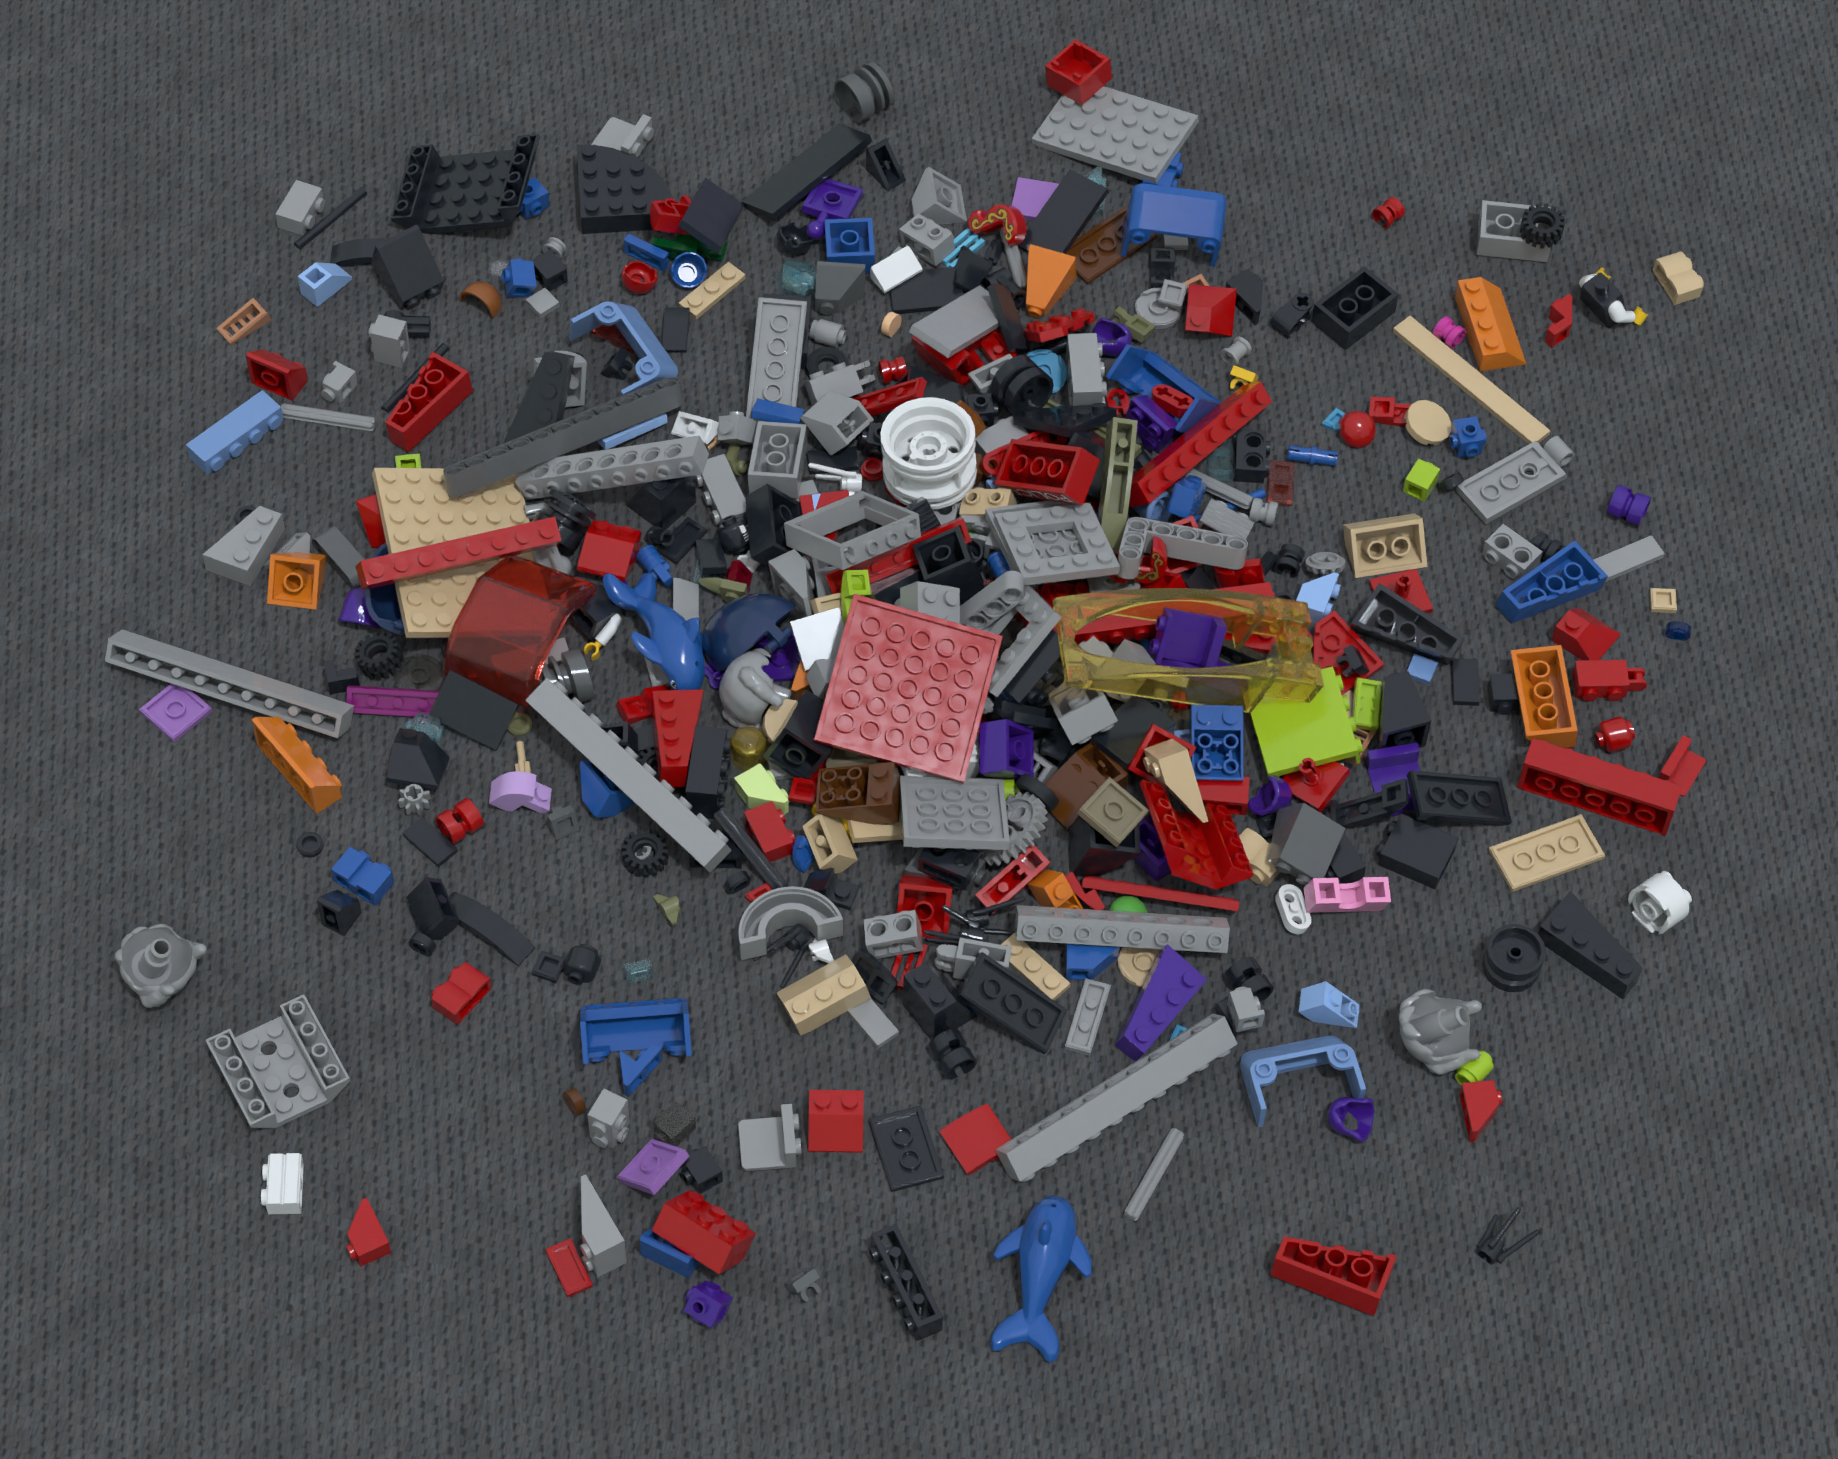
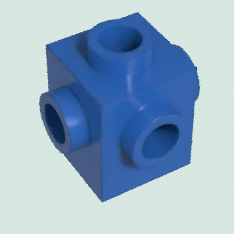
M536 177L528 181L521 210L519 211L525 220L540 214L549 207V192Z
M1475 416L1453 420L1449 441L1451 448L1455 449L1458 458L1473 457L1482 454L1483 445L1486 444L1487 437L1485 430L1481 429L1478 418Z

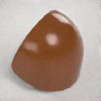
M478 281L471 283L459 295L461 302L469 294L480 299L489 309L490 316L493 319L502 308V298L493 285L486 282Z

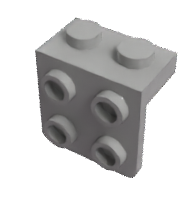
M643 114L636 125L612 117L591 145L614 148L637 158L653 136L652 117Z
M792 1104L781 1105V1117L748 1119L739 1122L741 1164L744 1171L797 1167L796 1155L801 1154L800 1138H795L794 1130H799L798 1113L793 1114Z

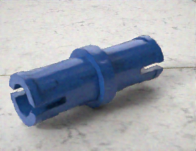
M1289 445L1287 461L1306 462L1311 466L1322 464L1336 467L1338 451L1317 449L1316 446L1305 448Z

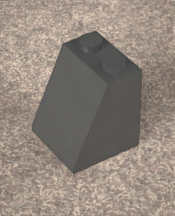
M1305 803L1280 808L1277 812L1267 860L1275 865V869L1282 873L1293 875L1298 883L1306 886L1313 878H1324L1345 831V827Z

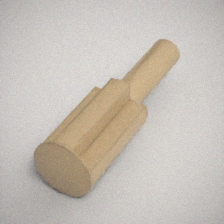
M518 741L516 743L518 763L515 764L516 771L531 773L530 762L526 761L524 742Z

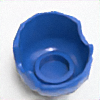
M696 252L679 254L672 262L670 275L674 283L685 289H693L701 285L707 273V265L704 258Z

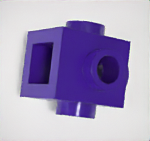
M704 1281L697 1286H692L685 1297V1300L688 1302L684 1312L691 1315L694 1321L712 1328L723 1320L733 1297L722 1291L719 1285Z

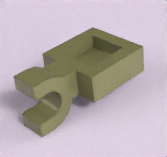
M1120 306L1114 311V315L1119 317V319L1114 318L1112 321L1125 325L1130 330L1132 339L1142 343L1153 334L1156 325L1135 314L1132 317Z

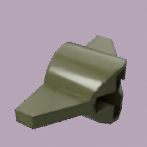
M659 894L653 896L664 917L669 920L672 926L676 925L679 913H681L678 897L672 896L669 898Z

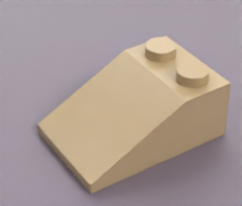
M1174 739L1145 748L1146 757L1143 758V762L1147 772H1151L1188 812L1203 823L1208 822L1188 749Z

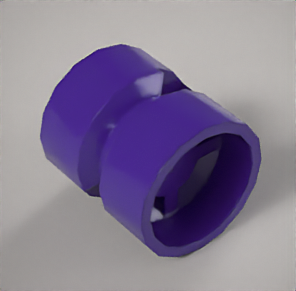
M1619 484L1611 498L1607 514L1618 519L1625 517L1626 522L1639 527L1641 518L1645 516L1651 497L1640 492L1634 495L1632 489Z

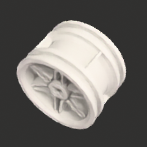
M928 397L907 401L888 414L883 422L880 433L882 454L884 456V483L891 495L904 505H909L920 497H924L932 509L948 507L962 500L971 491L977 476L976 454L974 452L976 447L975 427L968 413L953 402Z

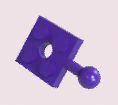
M830 179L824 180L813 189L802 206L803 213L818 217L816 221L808 224L806 229L808 236L811 239L815 237V240L822 238L825 234L824 225L826 219H850L863 197V189Z

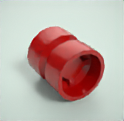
M464 798L456 803L452 811L447 809L435 817V822L440 832L447 837L451 836L448 840L453 845L464 839L466 832L472 834L484 826L480 812L468 798Z

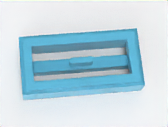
M967 228L954 239V246H958L955 251L940 263L946 267H956L958 258L951 264L949 262L959 255L960 248L963 245L968 247L975 242L969 249L977 252L985 245V240L982 238L979 240L978 235L975 233L972 235L971 231Z

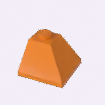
M305 552L270 554L267 604L316 610L325 578L327 555Z

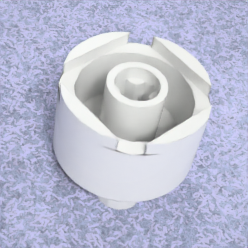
M1667 871L1653 875L1633 889L1628 897L1629 904L1633 903L1635 909L1632 912L1633 916L1649 932L1658 931L1659 934H1663L1684 919L1689 913V903L1692 901L1690 893L1682 889Z

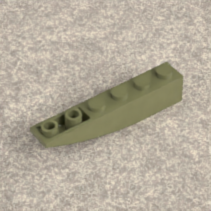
M1113 417L1110 420L1106 429L1098 521L1114 553L1119 552L1127 522L1138 424L1137 420Z

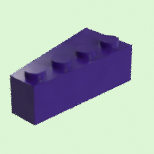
M1168 944L1157 954L1153 967L1148 973L1144 986L1137 996L1134 1007L1115 1043V1046L1135 1062L1149 1049L1207 980Z

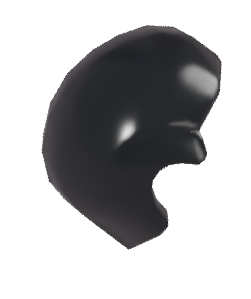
M794 222L787 226H781L777 233L780 247L794 255L806 253L812 246L815 237L811 239L806 231L808 225L798 228Z

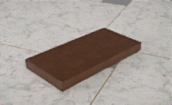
M1127 206L1077 238L1066 253L1076 257L1077 276L1085 284H1090L1158 238V234L1151 233L1150 239L1145 243L1135 244L1129 242L1126 257H1121L1122 225Z

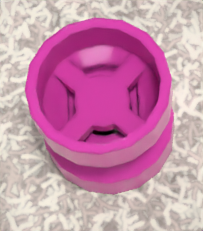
M1445 316L1435 326L1433 335L1439 340L1443 339L1445 344L1450 349H1453L1462 342L1466 335V330L1461 326L1454 325V320Z

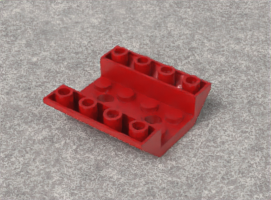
M1145 780L1140 782L1149 814L1172 875L1215 890L1249 879L1254 875L1229 809L1223 805H1214L1207 802L1204 808L1208 822L1203 823L1191 813L1174 810L1166 790L1161 784Z

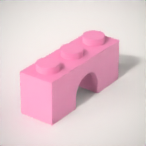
M1363 877L1357 882L1339 884L1338 878H1313L1304 887L1307 913L1382 911L1391 903L1388 877Z

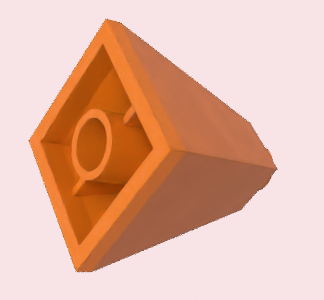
M1030 244L1026 310L1029 316L1034 318L1045 317L1074 283L1077 277L1076 257Z

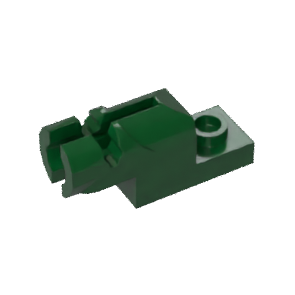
M678 234L675 241L652 236L650 244L669 252V261H674L679 254L684 252H696L704 259L723 261L728 246L726 238L723 246L716 253L692 235Z

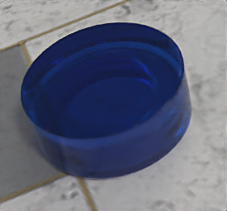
M1681 621L1669 622L1666 625L1665 635L1670 639L1688 640L1691 636V626Z

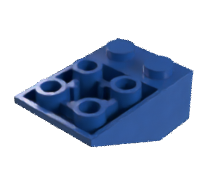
M1191 705L1189 711V743L1196 746V749L1190 760L1196 780L1243 781V706Z

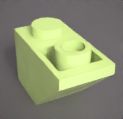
M761 763L734 778L735 791L748 808L753 809L773 801L776 809H781L784 815L789 812L788 803L790 801L787 792L783 788L779 789L770 770L766 771Z

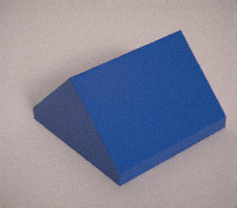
M653 1227L641 1235V1256L690 1279L699 1261L652 1231Z

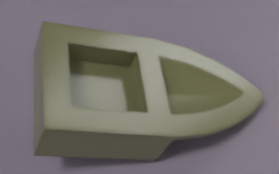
M702 578L698 581L705 588L721 595V599H724L727 603L747 595V584L722 578Z

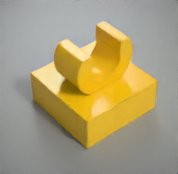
M1233 365L1230 375L1235 379L1231 381L1230 388L1234 390L1238 383L1246 385L1257 382L1259 377L1256 373Z

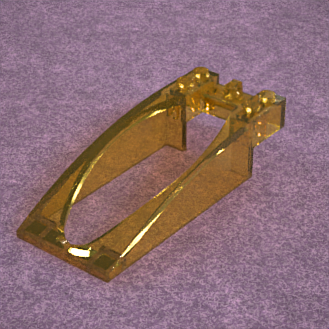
M1189 588L1103 591L1057 597L1052 601L1054 610L1062 617L1056 624L1066 686L1192 705L1243 706V712L1251 713L1264 696L1310 703L1324 686L1320 665L1313 663L1311 652L1313 641L1312 637H1308L1307 628L1311 624L1307 602L1243 592ZM1165 607L1222 618L1227 626L1226 632L1232 633L1236 650H1240L1253 633L1273 636L1276 638L1279 658L1223 667H1171L1092 654L1078 647L1074 639L1075 634L1082 627L1107 615L1157 621L1158 616H1162Z

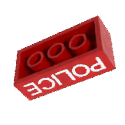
M1011 439L994 484L998 487L1011 489L1013 494L1018 497L1083 506L1100 459L1081 447Z

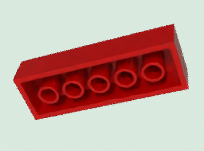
M1532 738L1517 788L1666 836L1682 786L1670 780H1662L1645 772H1637L1620 764H1612L1595 756H1587L1570 748H1562L1550 744L1548 741Z

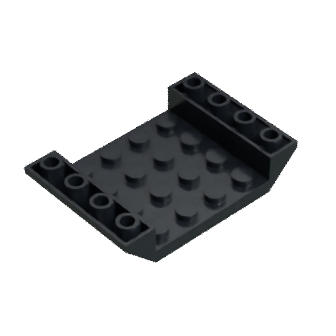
M540 135L517 136L513 150L441 157L433 144L411 146L390 217L391 221L408 229L418 225L421 233L425 234L509 227L521 210Z

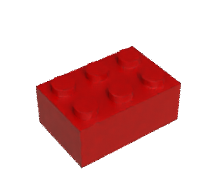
M687 1191L664 1203L652 1229L654 1233L718 1274L742 1262L756 1235L755 1232L749 1229L746 1223L728 1216L724 1209L711 1205L704 1200L701 1194L694 1191Z

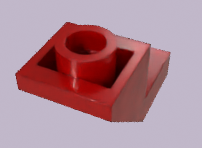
M1570 294L1562 299H1556L1550 306L1549 319L1553 323L1546 331L1545 343L1551 348L1569 336L1572 325V296Z

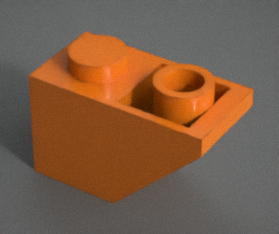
M1046 869L1028 884L1036 901L1042 907L1083 909L1062 872Z

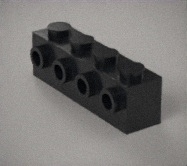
M897 1223L872 1233L871 1247L868 1248L870 1257L874 1263H879L882 1269L880 1271L881 1279L886 1287L890 1285L894 1293L891 1295L892 1301L897 1310H902L905 1316L903 1322L908 1333L913 1332L916 1340L919 1341L942 1331L943 1316Z

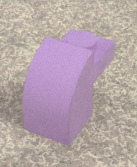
M520 771L508 772L491 782L489 804L505 811H514L523 805L539 813H546L550 809L552 788L536 782L537 775Z

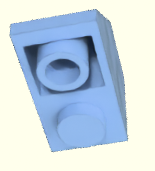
M315 262L298 276L301 295L318 307L352 280V276L336 264Z
M1334 572L1304 583L1296 599V608L1293 615L1317 623L1330 614L1333 609L1330 598L1337 599L1341 585L1337 584L1339 574Z
M1325 981L1301 989L1299 1013L1312 1022L1357 1028L1359 1004Z

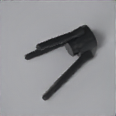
M1025 897L1013 898L989 907L966 910V917L979 922L978 928L984 929V934L1011 936L1015 931L985 928V925H990L988 913L1024 902Z
M943 905L942 909L967 924L968 928L963 926L960 936L932 930L924 931L925 935L938 937H926V942L958 946L960 938L982 941L984 936V929L978 928L979 922L968 919L946 905Z
M799 923L795 924L782 937L766 947L767 954L772 950L777 951L784 945L792 951L799 950L783 978L780 988H785L802 956L809 949L807 942L811 939V934L806 927ZM765 955L754 957L753 961H757Z
M1517 1207L1497 1234L1490 1237L1499 1218L1495 1214L1483 1238L1476 1245L1478 1247L1476 1253L1482 1259L1486 1257V1262L1491 1265L1496 1261L1501 1264L1506 1257L1531 1241L1540 1231L1538 1229L1504 1251L1505 1244L1501 1238L1516 1219L1521 1208Z

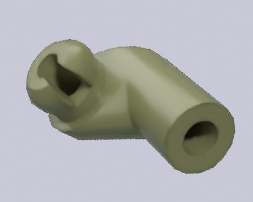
M732 443L728 446L725 456L733 474L741 476L747 472L748 465H744L745 461L743 460L738 461L740 446Z

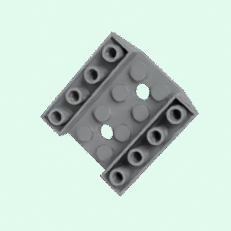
M304 994L280 1005L282 1016L237 1037H234L231 1029H228L205 1040L251 1128H277L330 1103L350 1082L347 1072ZM266 1045L276 1046V1051L271 1055H265L261 1052L262 1048ZM288 1087L299 1089V1093L295 1097L290 1098L284 1095V1091Z

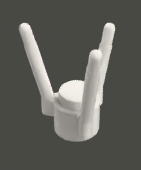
M814 463L808 464L810 468L841 475L816 474L815 478L839 481L840 490H849V496L861 491V474Z

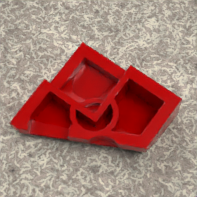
M682 195L680 201H675L673 198H667L664 201H652L650 220L653 230L690 235L678 226L691 203L689 196Z

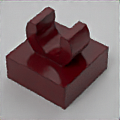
M741 560L732 561L730 569H727V574H725L727 580L747 584L748 594L753 573Z

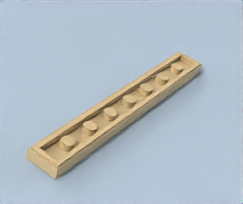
M1408 316L1393 328L1395 335L1526 443L1530 444L1534 441L1540 443L1550 435V430L1413 317Z

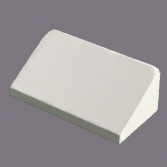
M906 246L870 268V278L886 293L922 272L923 269L909 246Z
M679 411L671 434L682 438L700 435L703 443L708 444L718 434L719 423L711 419Z

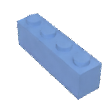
M263 390L187 443L188 457L207 475L213 470H220L227 460L232 457H238L245 447L251 443L259 442L266 432L275 430L281 425L284 420L281 406Z

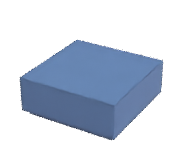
M1414 654L1407 671H1409L1412 680L1429 685L1438 662Z

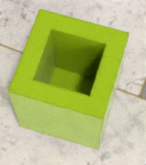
M1418 458L1405 479L1403 492L1425 502L1438 482L1440 468Z

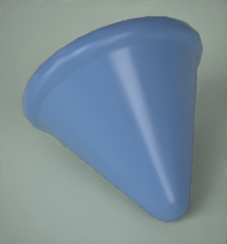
M1164 491L1151 503L1135 506L1133 509L1141 518L1168 522L1172 514L1167 512L1171 495Z

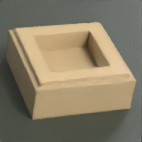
M1650 588L1651 612L1676 613V589Z

